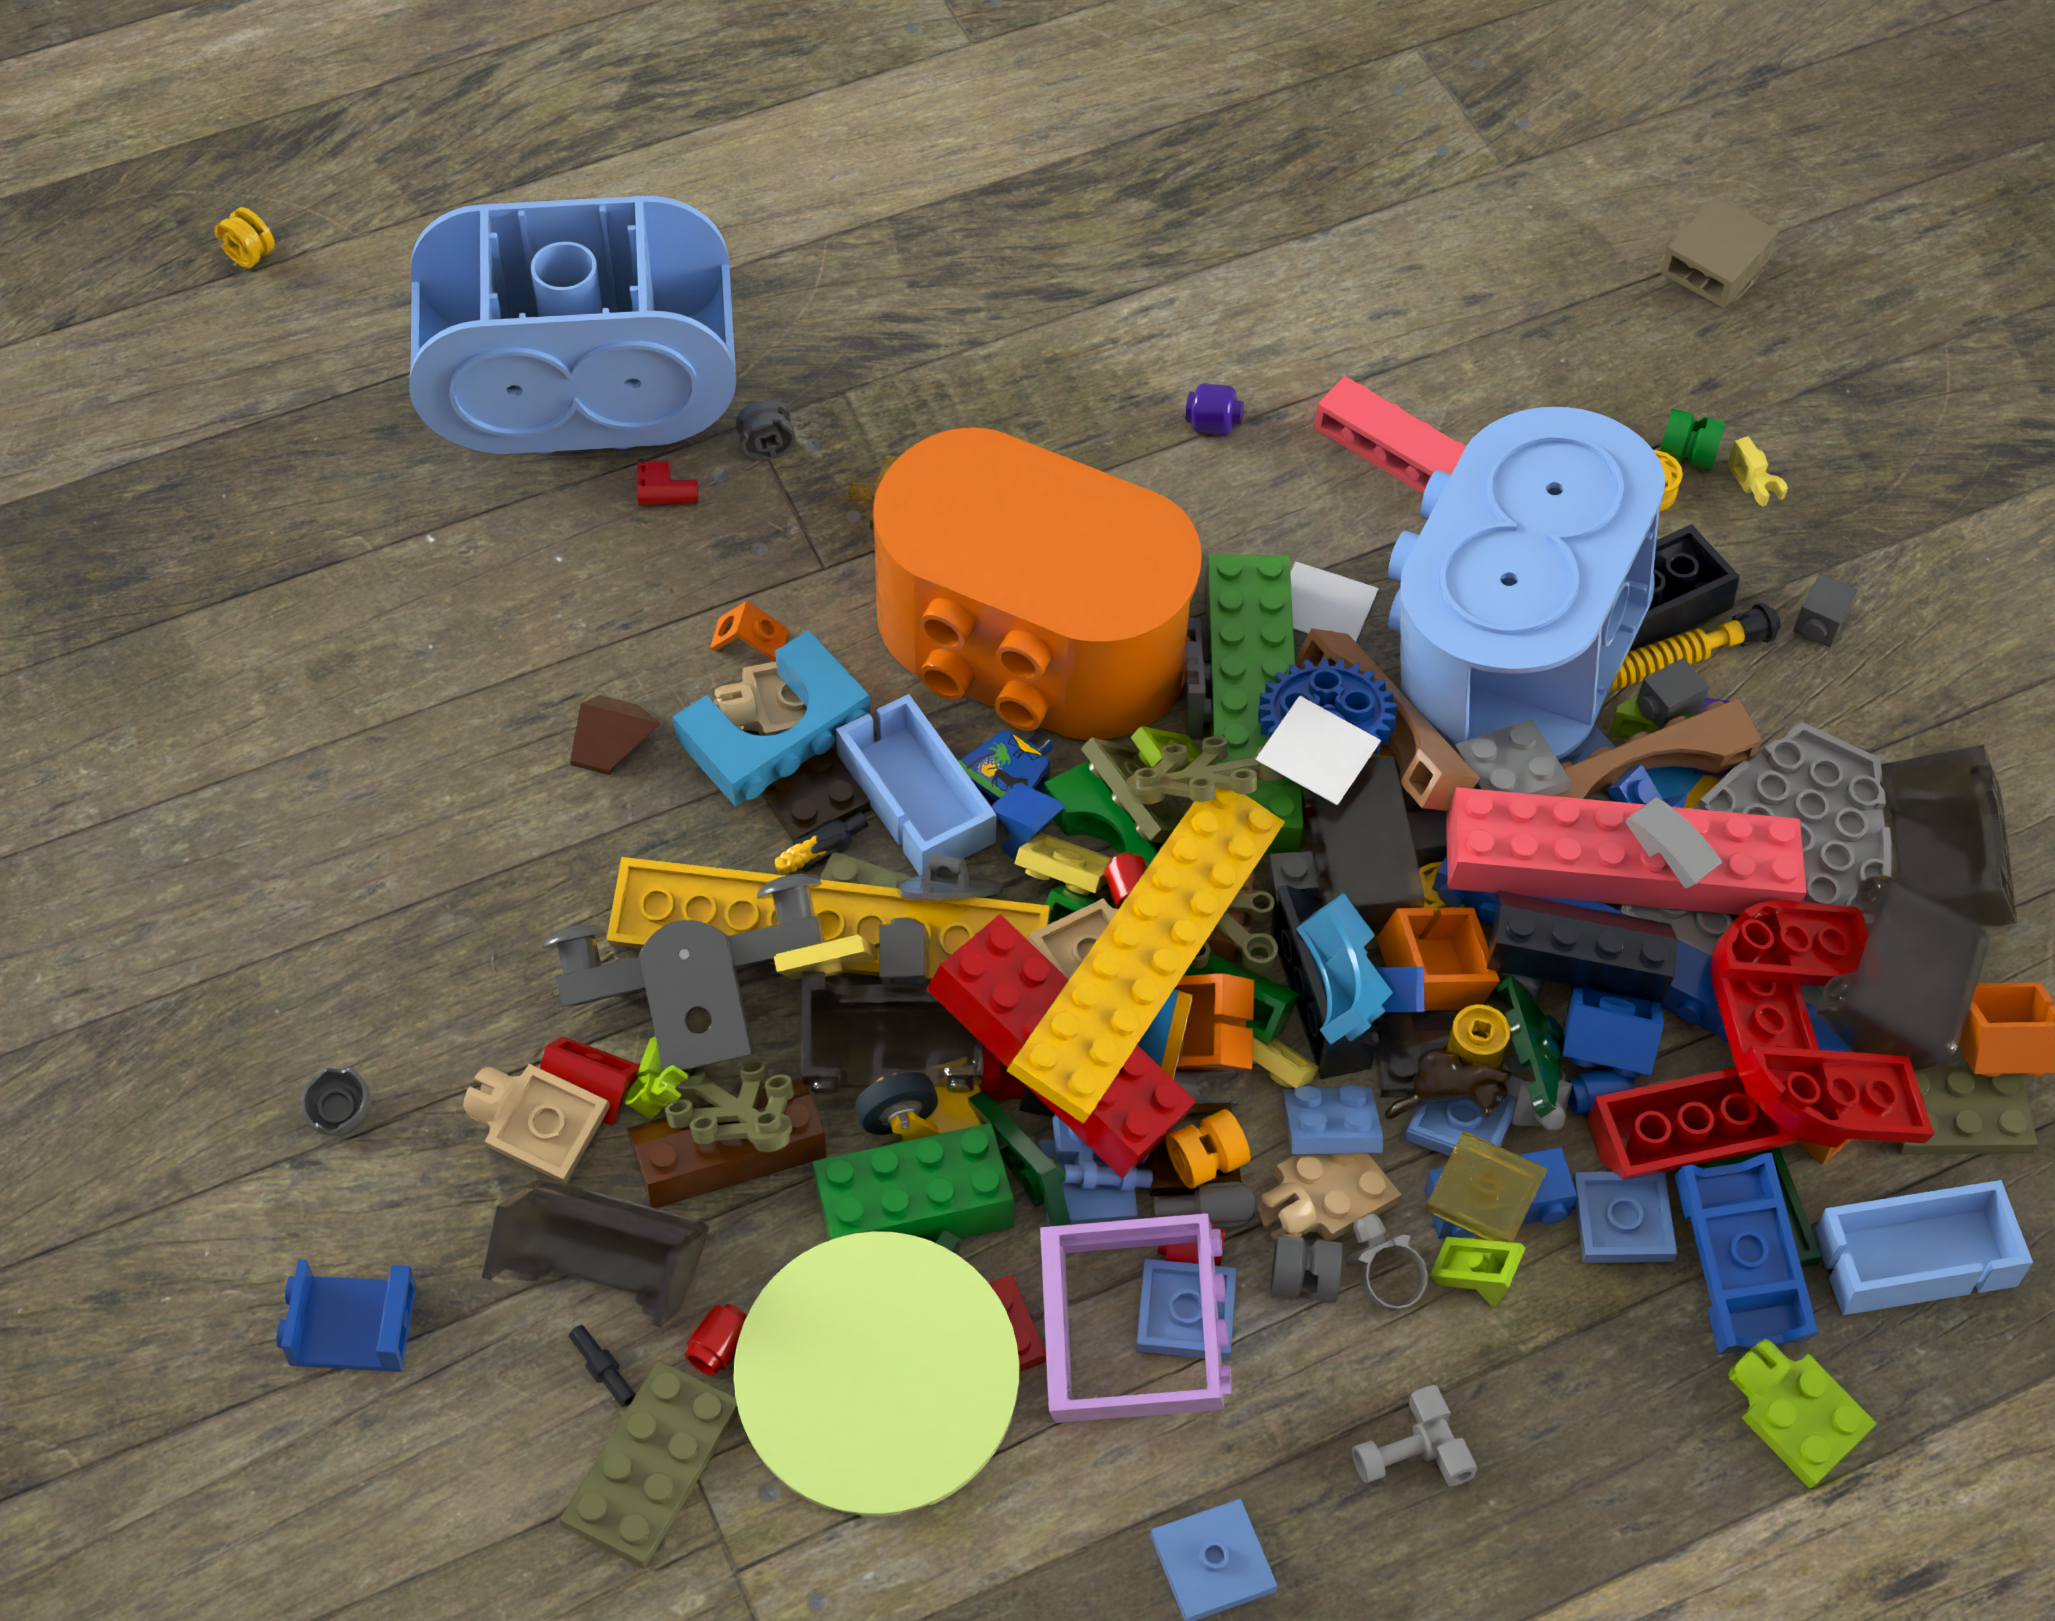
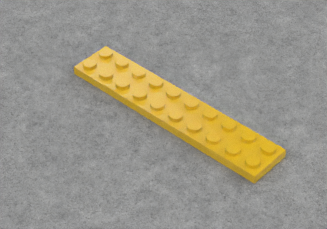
M1216 788V797L1205 802L1194 801L1006 1071L1084 1124L1285 821L1247 795L1235 793L1232 790Z
M621 857L606 941L610 945L643 948L647 940L657 930L669 923L680 920L704 922L720 929L728 936L778 925L773 897L757 899V893L768 882L785 875ZM820 880L822 885L810 889L815 916L821 918L826 942L860 935L875 945L878 960L842 968L843 972L880 976L879 925H890L892 919L913 918L917 920V923H924L929 934V982H931L940 964L999 914L1012 924L1027 940L1030 933L1049 925L1051 908L1048 905L978 897L951 900H913L902 898L898 894L899 888Z

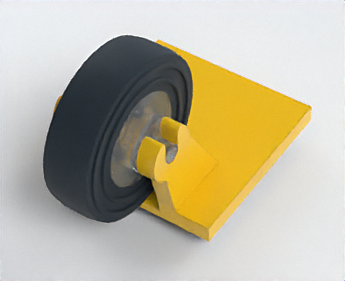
M968 1059L921 1073L903 1072L894 1073L885 1078L881 1077L859 1095L855 1104L857 1116L865 1131L875 1135L901 1134L903 1142L981 1125L968 1102L969 1097L981 1092Z

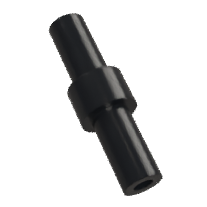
M584 1325L575 1327L568 1337L586 1359V1369L597 1383H604L622 1408L629 1406L636 1394L619 1373V1363L608 1349H601Z

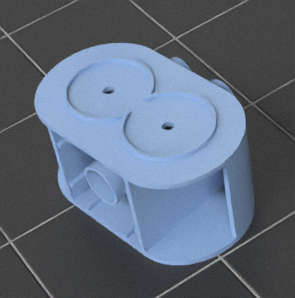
M659 196L472 205L455 209L440 216L425 228L415 243L411 257L410 398L422 421L443 438L468 449L492 454H548L555 451L604 448L628 449L637 446L665 445L684 440L705 430L716 422L729 407L736 388L729 255L720 231L709 218L694 207L675 199Z
M1570 407L1533 408L1498 419L1486 426L1470 440L1452 474L1440 470L1434 471L1428 481L1421 503V517L1427 519L1420 535L1405 530L1396 541L1389 562L1388 577L1401 583L1391 607L1388 627L1389 630L1400 633L1401 692L1453 749H1455V744L1533 719L1559 760L1582 744L1597 719L1653 599L1655 585L1653 570L1659 511L1665 488L1663 468L1654 450L1637 433L1616 420L1595 412Z

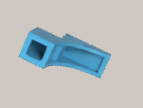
M1343 893L1316 911L1296 928L1310 949L1323 979L1327 996V1015L1320 1031L1330 1045L1344 1035L1349 1041H1352L1370 1028V1023L1385 1012L1382 1004L1393 993L1366 957L1367 952L1364 946L1375 935Z

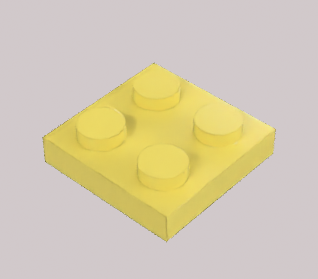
M1040 833L1019 847L1014 864L1026 868L1025 873L1031 877L1041 880H1049L1052 877L1066 882L1065 887L1068 890L1088 895L1090 892L1096 893L1107 884L1104 870L1112 858Z

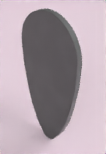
M933 854L929 865L926 867L925 874L902 882L899 885L898 894L902 898L913 900L965 899L1001 894L1003 892V884L989 879L969 876L965 859ZM946 866L953 875L936 874V872H941Z

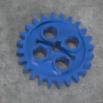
M1322 658L1320 666L1314 667L1307 659L1305 660L1304 669L1300 670L1291 664L1289 665V675L1277 672L1275 673V683L1266 682L1265 693H1260L1258 706V723H1261L1260 733L1261 735H1268L1269 740L1297 698L1302 696L1380 739L1381 742L1372 753L1378 755L1380 753V744L1388 745L1390 733L1395 731L1397 705L1393 703L1394 693L1393 691H1385V680L1374 682L1375 672L1373 670L1360 674V664L1358 663L1347 669L1344 668L1343 659H1339L1335 666H1329L1327 659Z

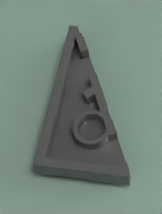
M1200 617L1188 618L1187 636H1190L1191 641H1186L1185 646L1187 665L1185 683L1186 735L1191 739H1203L1204 723H1211L1212 699L1205 698V689H1210L1211 666L1210 664H1204Z

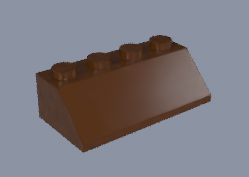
M800 1078L792 1080L794 1096L788 1100L784 1115H787L792 1123L793 1129L790 1133V1141L785 1147L776 1151H759L748 1138L697 1144L693 1141L690 1125L683 1128L670 1127L667 1117L627 1128L651 1209L826 1158L825 1132L812 1095ZM765 1088L761 1089L755 1107L759 1112L765 1111L769 1101ZM708 1104L698 1108H711L715 1106L712 1104ZM720 1122L718 1125L738 1124L741 1122Z

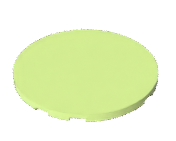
M865 1232L838 1237L813 1247L788 1263L770 1280L753 1303L738 1339L734 1361V1388L739 1415L754 1450L766 1467L783 1484L806 1500L829 1510L834 1509L845 1513L858 1514L862 1517L901 1515L903 1512L919 1509L929 1504L933 1505L954 1494L970 1482L992 1458L1004 1439L1012 1420L1019 1387V1357L1013 1327L998 1295L986 1279L968 1262L947 1248L927 1239L895 1232Z

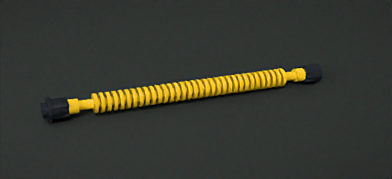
M1760 602L1752 606V610L1732 616V621L1719 625L1716 631L1705 634L1702 629L1696 628L1681 635L1679 634L1672 638L1637 648L1635 651L1631 650L1627 653L1609 693L1616 689H1622L1625 686L1642 682L1643 678L1682 658L1689 665L1710 658L1711 649L1722 645L1729 648L1738 644L1744 647L1759 641L1772 642L1777 638L1781 626L1780 618L1775 609L1769 608L1768 605ZM1384 744L1380 745V753L1378 755L1372 754L1367 761L1379 760V762H1383L1393 758L1396 764H1398L1388 745Z

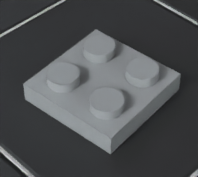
M1533 719L1455 744L1454 750L1479 777L1474 789L1554 796L1569 791L1570 778Z

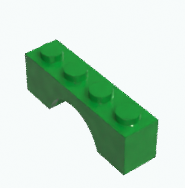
M1088 761L1044 782V794L1059 800L1065 806L1054 819L1065 836L1088 835L1099 838L1111 845L1118 854L1132 853L1144 857L1147 866L1150 865L1152 859L1158 854L1155 843L1146 841L1138 834L1134 827L1135 820L1129 812L1121 809L1113 801L1111 788L1105 781H1102L1093 774L1089 768Z

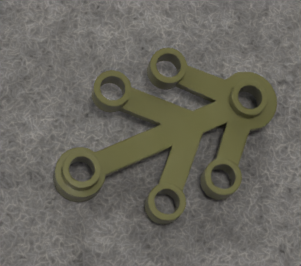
M1213 736L1202 741L1203 753L1183 771L1173 772L1176 768L1188 764L1187 747L1182 744L1164 746L1162 748V761L1154 768L1136 770L1134 775L1126 780V789L1131 793V799L1140 804L1158 803L1165 799L1166 794L1205 802L1216 797V788L1232 790L1239 794H1247L1257 790V779L1275 781L1286 776L1255 760L1264 746L1259 747L1257 754L1252 758L1215 764L1217 761L1228 756V740L1224 737Z
M1257 891L1253 894L1238 893L1227 910L1245 911L1256 921H1266L1274 913L1275 900L1270 893L1265 891ZM1257 903H1263L1267 905L1268 908L1259 909L1254 905ZM1225 912L1216 928L1242 952L1241 959L1243 964L1254 973H1264L1272 969L1277 960L1278 945L1276 941L1264 933L1251 935L1229 913ZM1207 942L1200 949L1203 955L1196 956L1189 967L1198 969L1207 965L1210 956V946ZM1262 955L1265 959H1257L1252 956Z
M756 1059L747 1061L740 1066L739 1071L743 1085L739 1097L736 1098L712 1083L710 1073L701 1066L683 1070L688 1074V1077L676 1087L677 1091L681 1093V1097L665 1107L668 1125L673 1128H683L690 1125L693 1141L697 1144L748 1138L757 1150L772 1152L785 1147L790 1141V1133L793 1129L791 1119L784 1115L788 1100L794 1096V1089L791 1077L788 1075H776L769 1078L766 1063ZM765 1084L769 1101L765 1111L759 1112L755 1107L762 1085ZM707 1101L715 1106L693 1109L692 1104ZM720 1122H741L738 1124L718 1125Z

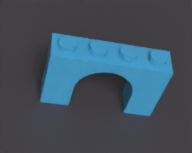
M807 630L775 651L779 677L807 707L802 719L791 729L771 736H758L746 733L737 728L707 695L672 717L678 743L735 807L747 799L752 800L758 797L768 785L780 777L790 776L799 768L800 764L812 756L828 751L836 741L837 728L868 713L871 715L869 694L810 630Z

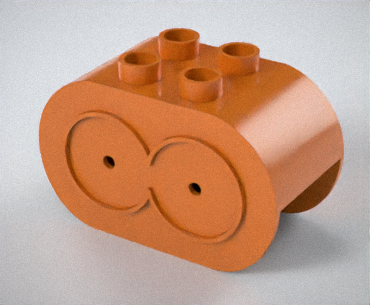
M958 428L930 436L905 451L887 470L879 484L874 501L878 628L892 656L908 671L919 676L923 684L930 691L949 700H958L964 695L995 708L997 714L1006 723L1020 730L1033 731L1038 727H1042L1063 737L1089 740L1091 737L1105 740L1129 735L1136 732L1141 726L1147 727L1157 721L1175 704L1186 683L1185 646L1186 641H1191L1190 636H1187L1190 600L1199 581L1202 558L1201 544L1195 526L1177 504L1156 492L1006 433L987 428Z

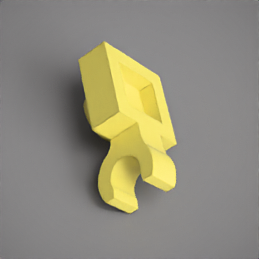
M1749 436L1735 440L1727 467L1746 494L1753 492L1756 502L1761 506H1766L1770 497L1768 491L1774 492L1779 500H1783L1788 489L1787 484L1782 478L1766 472L1768 463L1765 454L1760 449H1757Z

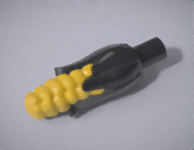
M859 812L845 821L841 819L828 820L806 835L792 839L793 846L775 859L776 870L782 874H789L803 868L807 872L815 864L830 858L832 853L842 852L851 844V836L869 826L866 818Z

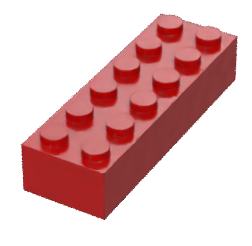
M999 914L940 964L927 990L1008 1068L1069 979L1012 924ZM1136 1045L1084 1124L1026 1085L1122 1179L1166 1138L1167 1134L1172 1133L1181 1124L1196 1103V1100L1138 1045Z

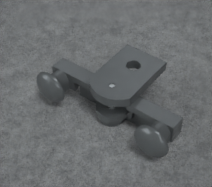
M794 874L774 879L765 884L758 891L757 899L773 897L778 925L728 936L720 929L704 922L695 920L675 921L657 930L647 940L638 955L639 957L601 965L596 943L597 938L607 935L605 929L590 924L573 925L559 929L545 938L542 943V949L558 947L563 974L556 976L562 1007H573L607 998L625 997L646 992L663 1071L671 1065H675L683 1071L753 1055L754 1051L736 971L775 962L774 956L778 953L826 942L821 918L815 916L810 889L822 885V882L817 877L811 875ZM703 1007L711 1015V1025L705 1032L698 1034L689 1027L688 1016L693 1009Z

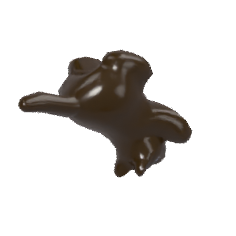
M1442 1048L1431 1049L1423 1053L1417 1060L1418 1072L1414 1080L1413 1094L1395 1101L1386 1110L1385 1117L1388 1120L1393 1119L1426 1103L1470 1099L1481 1108L1483 1117L1489 1118L1492 1115V1111L1499 1107L1502 1101L1507 1098L1508 1089L1502 1083L1511 1078L1512 1072L1482 1062L1465 1065L1460 1055Z

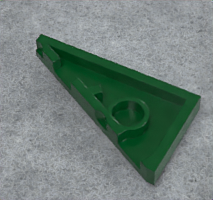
M1510 974L1497 984V989L1514 1008L1507 1012L1505 1016L1512 1031V1039L1520 1065L1524 1068L1532 1065L1536 1081L1528 1085L1527 1088L1531 1101L1534 1104L1535 1112L1540 1118H1543L1556 1110L1563 1031L1553 1016H1545L1512 974Z
M984 1091L969 1097V1105L981 1125L992 1123L995 1133L1008 1145L1000 1150V1154L1025 1190L1033 1206L1036 1208L1045 1203L1051 1226L1072 1225L1061 1183L1065 1182V1174L1055 1157L1048 1158L1043 1153L1038 1140L1032 1134L1027 1136Z

